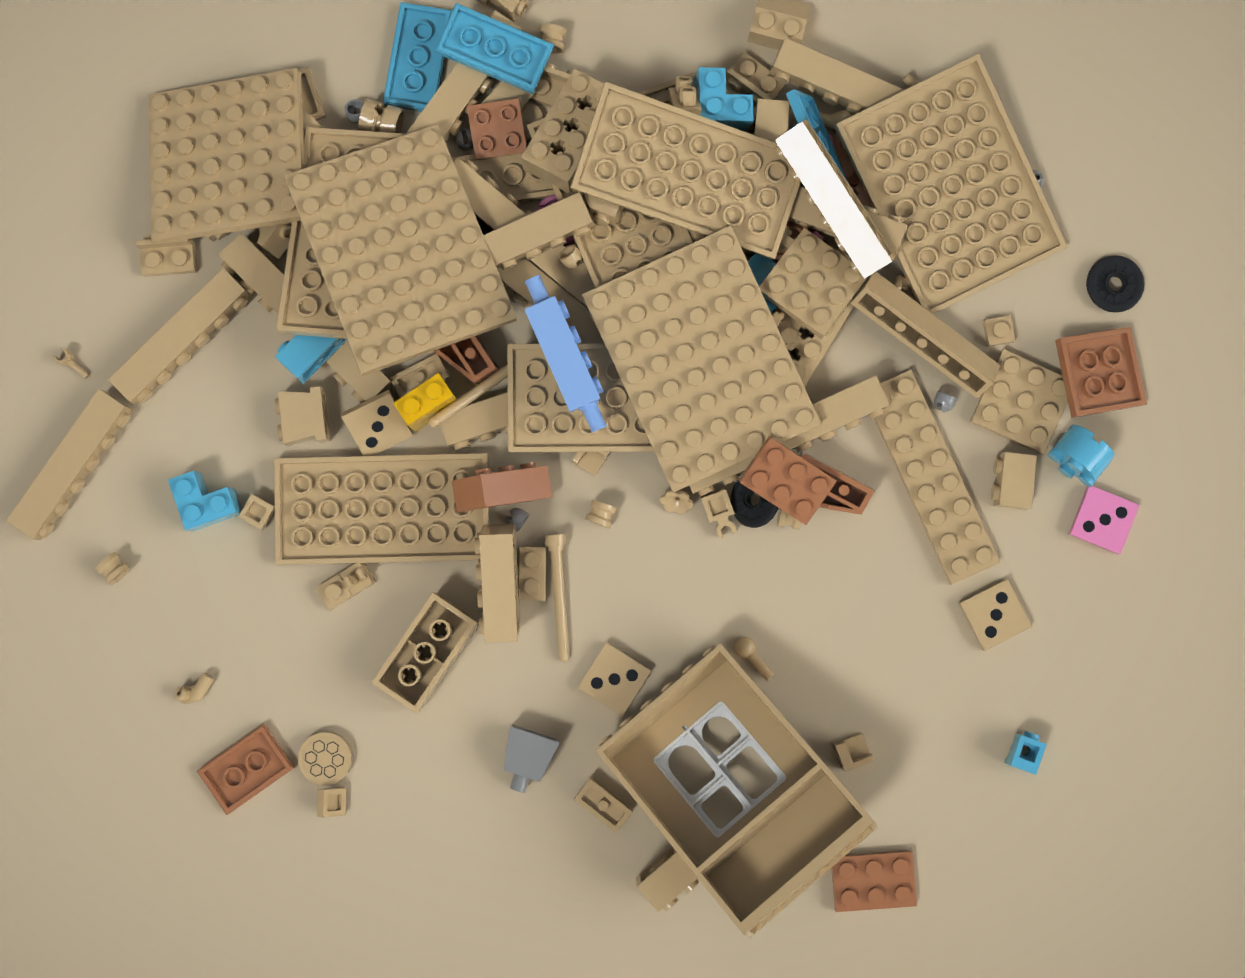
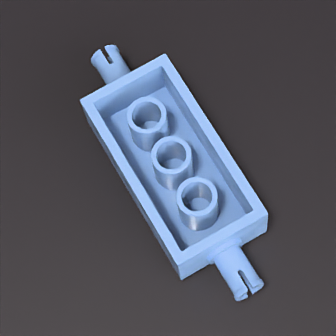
M540 275L524 281L534 302V305L524 310L569 411H582L589 424L591 433L606 427L607 424L597 405L599 400H601L599 394L604 391L597 376L592 378L588 371L593 366L586 351L580 353L577 344L581 342L575 326H568L566 319L570 315L564 301L558 302L555 296L549 297Z

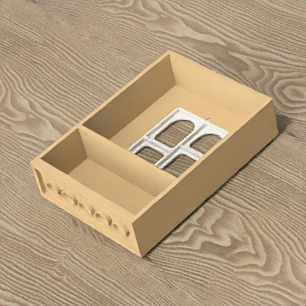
M720 643L717 647L711 646L702 655L703 659L696 665L692 663L683 670V676L680 679L666 684L662 688V694L659 697L645 702L641 706L639 714L634 718L631 716L624 720L619 726L621 729L613 736L610 734L603 738L599 743L600 747L595 751L742 934L751 938L878 827L870 815ZM714 717L727 718L741 735L721 755H715L704 742L702 735L704 725ZM687 745L696 749L715 772L714 779L694 795H690L669 768L670 754L680 746ZM749 746L755 749L777 775L776 783L757 799H752L727 770V764ZM727 786L743 805V811L725 827L719 829L705 814L701 805L720 787Z

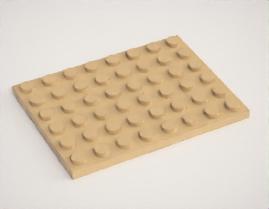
M980 54L834 125L872 207L879 211L878 215L887 218L889 215H894L904 219L903 224L908 225L896 258L910 284L917 303L930 313L934 314L1067 248Z
M438 124L284 175L285 182L361 376L517 321L512 304Z
M731 225L582 294L673 493L756 455L768 436L782 443L821 425Z

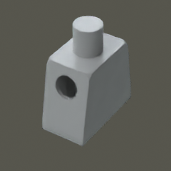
M511 725L504 763V770L514 774L510 789L525 793L529 779L540 782L559 746L560 740Z

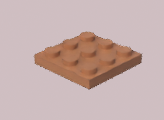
M1131 327L1055 340L1071 418L1147 405Z

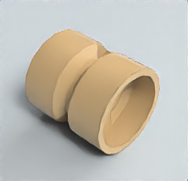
M366 99L361 109L358 131L401 133L404 109L388 105L385 108L382 102Z

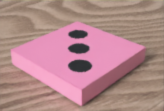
M1087 486L1068 535L1115 554H1121L1139 505L1094 486Z

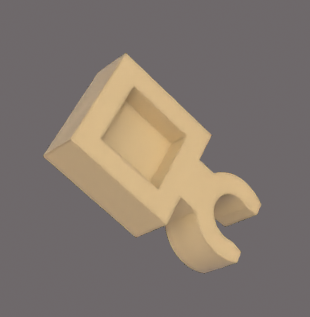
M726 488L700 497L709 523L717 521L716 533L720 539L723 538L721 530L724 526L731 527L733 534L737 532L736 526L728 519V516L735 513Z

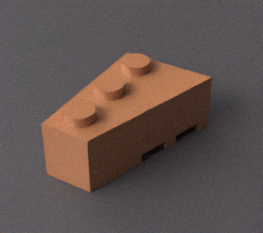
M478 335L434 350L435 353L477 385L500 370Z
M801 451L799 456L837 481L819 507L862 515L874 490Z
M536 462L520 464L521 469L515 470L514 465L498 467L499 472L492 473V468L475 470L476 476L453 480L452 486L456 511L458 513L551 498L552 491L548 467H537Z

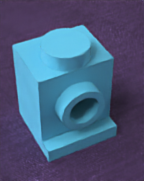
M1024 730L1023 735L1016 733L1008 758H1006L1004 763L1036 775L1047 744L1040 742V736ZM1026 745L1028 747V753L1026 755H1022V748Z

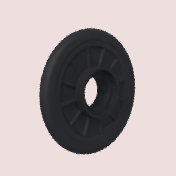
M1112 255L1098 260L1091 267L1087 276L1086 286L1089 297L1096 306L1108 312L1118 313L1127 311L1138 303L1144 291V277L1140 268L1132 260L1123 256ZM1111 277H1117L1121 280L1122 288L1119 291H1114L1109 287Z
M737 480L731 493V505L735 518L742 525L750 528H758L769 523L776 515L778 507L761 496L758 504L753 506L751 497L755 492Z

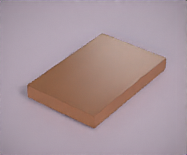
M263 724L197 770V773L225 814L228 815L295 767L266 724Z

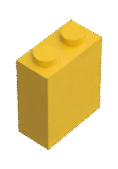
M437 373L393 404L406 424L417 432L428 425V420L457 400L445 380Z

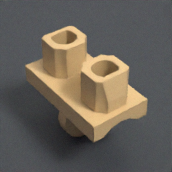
M676 76L675 88H668L670 104L701 116V105L696 88L692 86V77Z

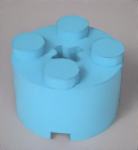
M1072 425L1050 450L1048 456L1061 465L1059 471L1066 477L1072 478L1076 476L1084 485L1092 487L1111 463L1115 454L1103 440L1100 443L1092 438L1095 435L1094 433L1081 426Z

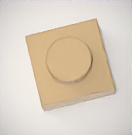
M1011 315L983 321L987 347L1015 342Z
M251 494L238 517L256 528L264 530L275 511V506Z
M346 788L317 789V817L346 815Z

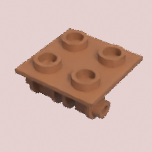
M519 98L467 106L475 159L525 152L528 140L527 134L524 133Z

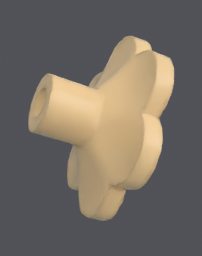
M683 489L674 493L672 490H668L666 494L660 497V503L664 505V509L667 512L685 514L687 510L693 507V501L689 499V495Z

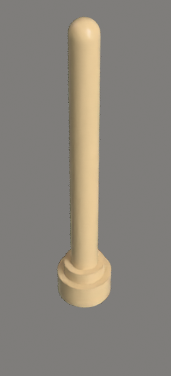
M508 364L428 420L429 426L432 428L437 427L507 378Z
M566 534L544 536L545 546H548V551H551L559 660L565 663L569 660L562 550H564V545H566Z

